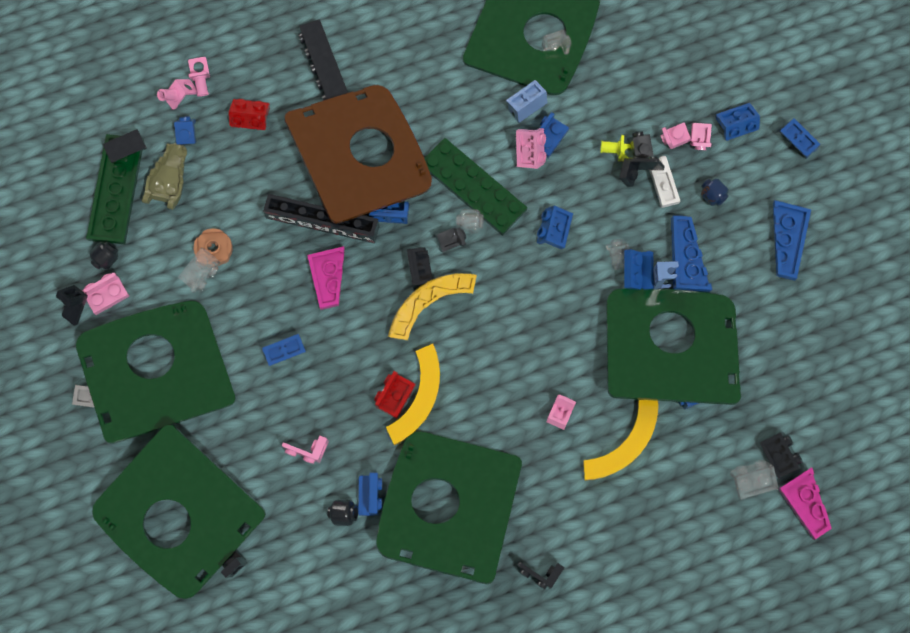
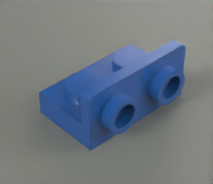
M750 103L716 114V120L724 130L726 141L759 130L760 115Z
M552 112L548 117L545 116L540 123V128H544V134L546 135L544 152L548 159L569 131V127L554 118L555 114Z
M555 205L545 209L541 216V227L537 232V243H547L559 249L565 248L573 213Z
M624 250V288L653 289V252Z

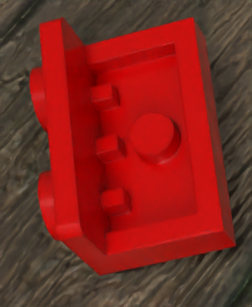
M233 99L229 109L230 126L266 130V118L270 110V103Z
M393 371L392 375L388 374L384 381L385 387L382 392L379 391L374 401L376 402L375 406L377 409L397 419L416 385L398 375V372Z

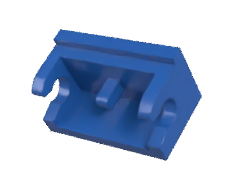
M796 119L791 120L780 131L806 159L818 150L820 143Z
M405 201V203L390 205L370 212L369 216L377 218L379 222L408 224L409 202Z
M299 334L262 348L269 366L306 352Z

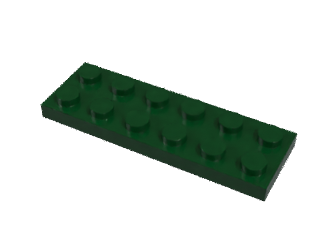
M106 134L104 143L120 137V135ZM103 148L86 236L88 241H108L114 244H126L143 150L112 164Z
M444 138L424 158L430 174L502 236L527 211L528 207L448 139Z

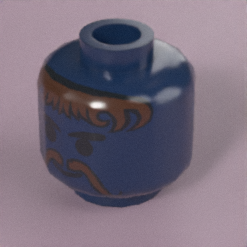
M708 179L701 186L703 188L701 197L711 206H720L729 197V189L719 179H713L712 181Z

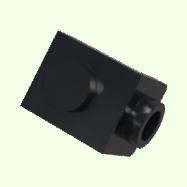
M643 131L632 133V137L627 138V141L631 142L633 157L647 158L654 156L650 134H643Z
M453 226L435 234L441 252L459 245H466V234L460 227Z

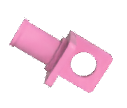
M206 57L189 59L188 63L191 74L188 75L192 81H195L197 96L209 95L206 79L210 78ZM195 63H203L204 69L202 72L194 70Z
M175 79L169 89H159L157 97L160 101L166 100L172 109H176L186 95H196L197 90L190 79ZM184 84L190 86L192 90L186 88Z

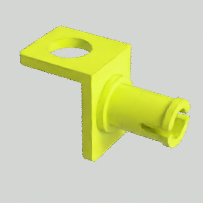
M621 135L618 142L601 141L600 153H616L618 156L617 161L624 162V158H629L625 155V150L632 149L631 144H624V135Z

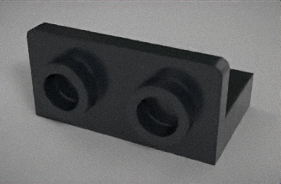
M781 432L760 442L777 478L802 468L801 463H803V460L798 452H794L792 448L794 444L789 434L785 435L784 432Z

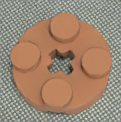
M207 229L202 232L199 238H196L194 253L203 265L216 267L230 260L233 245L228 235L223 231ZM212 244L218 247L214 252L208 250L209 247H212Z

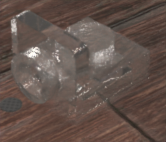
M564 30L543 36L542 47L544 51L549 49L555 50L561 46L565 54L569 53L571 40L568 35L566 36Z

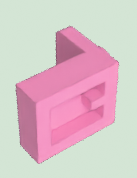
M685 123L670 129L662 128L664 133L661 135L664 145L668 144L670 149L692 141Z

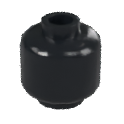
M108 241L99 242L90 252L91 264L97 269H109L119 257L118 249Z
M335 500L331 507H328L327 516L335 526H350L358 519V507L352 500Z

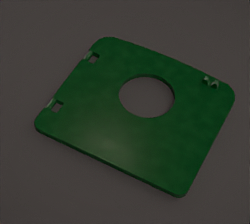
M486 0L464 52L463 63L469 67L524 86L536 80L546 90L547 94H562L567 90L582 59L596 20L600 0ZM545 14L559 19L566 30L564 42L558 48L551 51H540L530 46L524 37V27L531 18Z
M643 288L616 289L610 293L606 302L608 394L612 398L735 405L740 401L741 387L739 381L736 309L731 299L724 295L706 292L654 288L644 290ZM663 313H675L683 316L689 321L694 331L692 346L681 353H669L661 350L655 345L650 336L652 320ZM725 319L731 320V328H725ZM728 375H734L735 384H729Z
M185 301L139 312L88 330L77 339L76 350L103 437L109 444H115L161 429L166 425H174L208 414L235 403V394L207 312L199 302ZM150 335L159 336L167 340L175 354L170 370L166 374L153 379L142 378L136 375L130 369L127 362V354L131 345L136 340ZM92 357L94 366L87 368L85 358ZM109 412L112 422L105 424L102 414Z
M173 425L164 426L96 500L92 510L94 520L125 554L160 585L176 597L183 599L191 598L201 590L264 520L266 515L261 505ZM158 501H176L183 505L189 513L191 519L190 532L185 541L176 547L164 548L157 546L148 538L145 532L144 520L146 513ZM246 522L250 527L242 534L238 529ZM204 569L208 574L200 581L196 576Z
M426 432L412 433L405 440L388 487L376 539L378 552L391 560L409 563L410 565L459 578L462 577L482 584H491L495 579L522 467V460L516 455ZM428 480L445 481L458 494V511L450 520L444 523H428L419 518L413 510L412 495L420 484ZM401 550L412 552V558L400 556ZM462 567L474 569L473 575L461 572Z

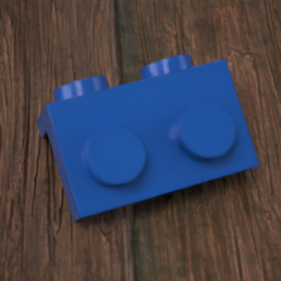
M370 473V476H359V516H379V510H382V498H379V490H382V478H379L378 473Z

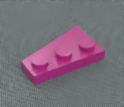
M344 246L307 255L320 310L339 306L345 253Z
M811 467L778 490L812 539L815 540L832 528L819 494V487L816 485L813 468Z

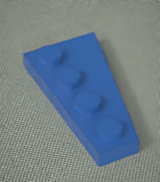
M774 200L776 276L795 281L799 272L811 209Z
M672 216V261H678L679 267L673 273L677 274V277L673 279V289L712 291L711 283L709 284L707 278V269L702 261L703 255L697 244L698 238L692 217Z

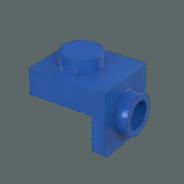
M190 116L179 117V120L174 122L176 144L196 143L195 119H190Z

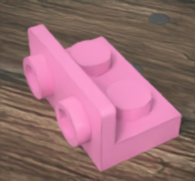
M544 128L516 130L517 167L538 169L544 165L546 161V153L544 152L546 135L544 134Z
M116 273L106 274L101 280L86 285L82 290L88 295L87 302L95 315L129 297L128 292Z

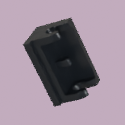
M138 129L103 144L112 164L138 151L147 149Z
M425 247L407 249L413 290H417L420 286L433 280L428 250Z

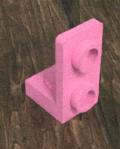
M319 436L318 440L315 439L311 447L312 454L284 442L282 447L285 449L286 454L296 457V454L303 456L304 461L314 464V462H321L329 441L322 436Z

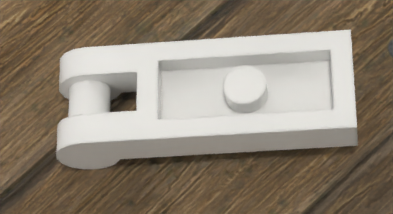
M661 156L659 160L665 166L664 170L649 171L661 208L679 204L680 198L666 156Z

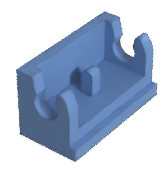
M534 80L506 100L509 112H514L516 121L520 123L548 103L546 90Z
M678 261L656 263L653 269L654 289H669L671 287V284L664 285L663 283L665 280L677 277V274L673 273L679 267Z

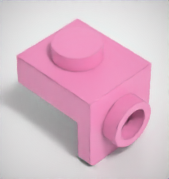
M692 123V141H690V145L695 146V150H706V147H711L712 124Z
M558 395L546 422L564 430L576 402L568 397Z

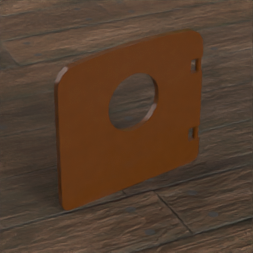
M372 85L362 90L346 93L311 104V106L289 111L285 114L284 120L328 217L333 223H342L422 195L431 187L432 177L421 149L405 116L387 88L380 85ZM365 94L366 98L357 100L356 96ZM307 111H313L314 115L305 117L303 114ZM364 129L379 130L391 140L394 149L393 156L382 166L370 167L363 165L351 153L350 141L352 137Z

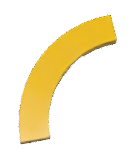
M469 273L449 274L435 278L420 286L404 301L397 311L390 326L388 337L408 340L412 326L424 308H427L431 303L445 295L456 293L473 294L477 275Z
M433 344L416 351L421 374L420 385L414 402L400 419L386 427L394 446L404 441L425 422L435 404L440 384V368L437 352Z
M638 400L637 417L630 435L611 453L599 458L584 460V481L600 479L624 469L640 455L651 439L658 416V401Z

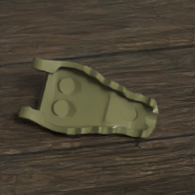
M168 143L166 145L163 157L160 156L158 162L155 163V168L151 169L150 174L147 176L145 193L142 199L143 203L149 204L154 199L167 202L168 209L173 210L176 207L183 191L184 162L187 156V148L176 143Z

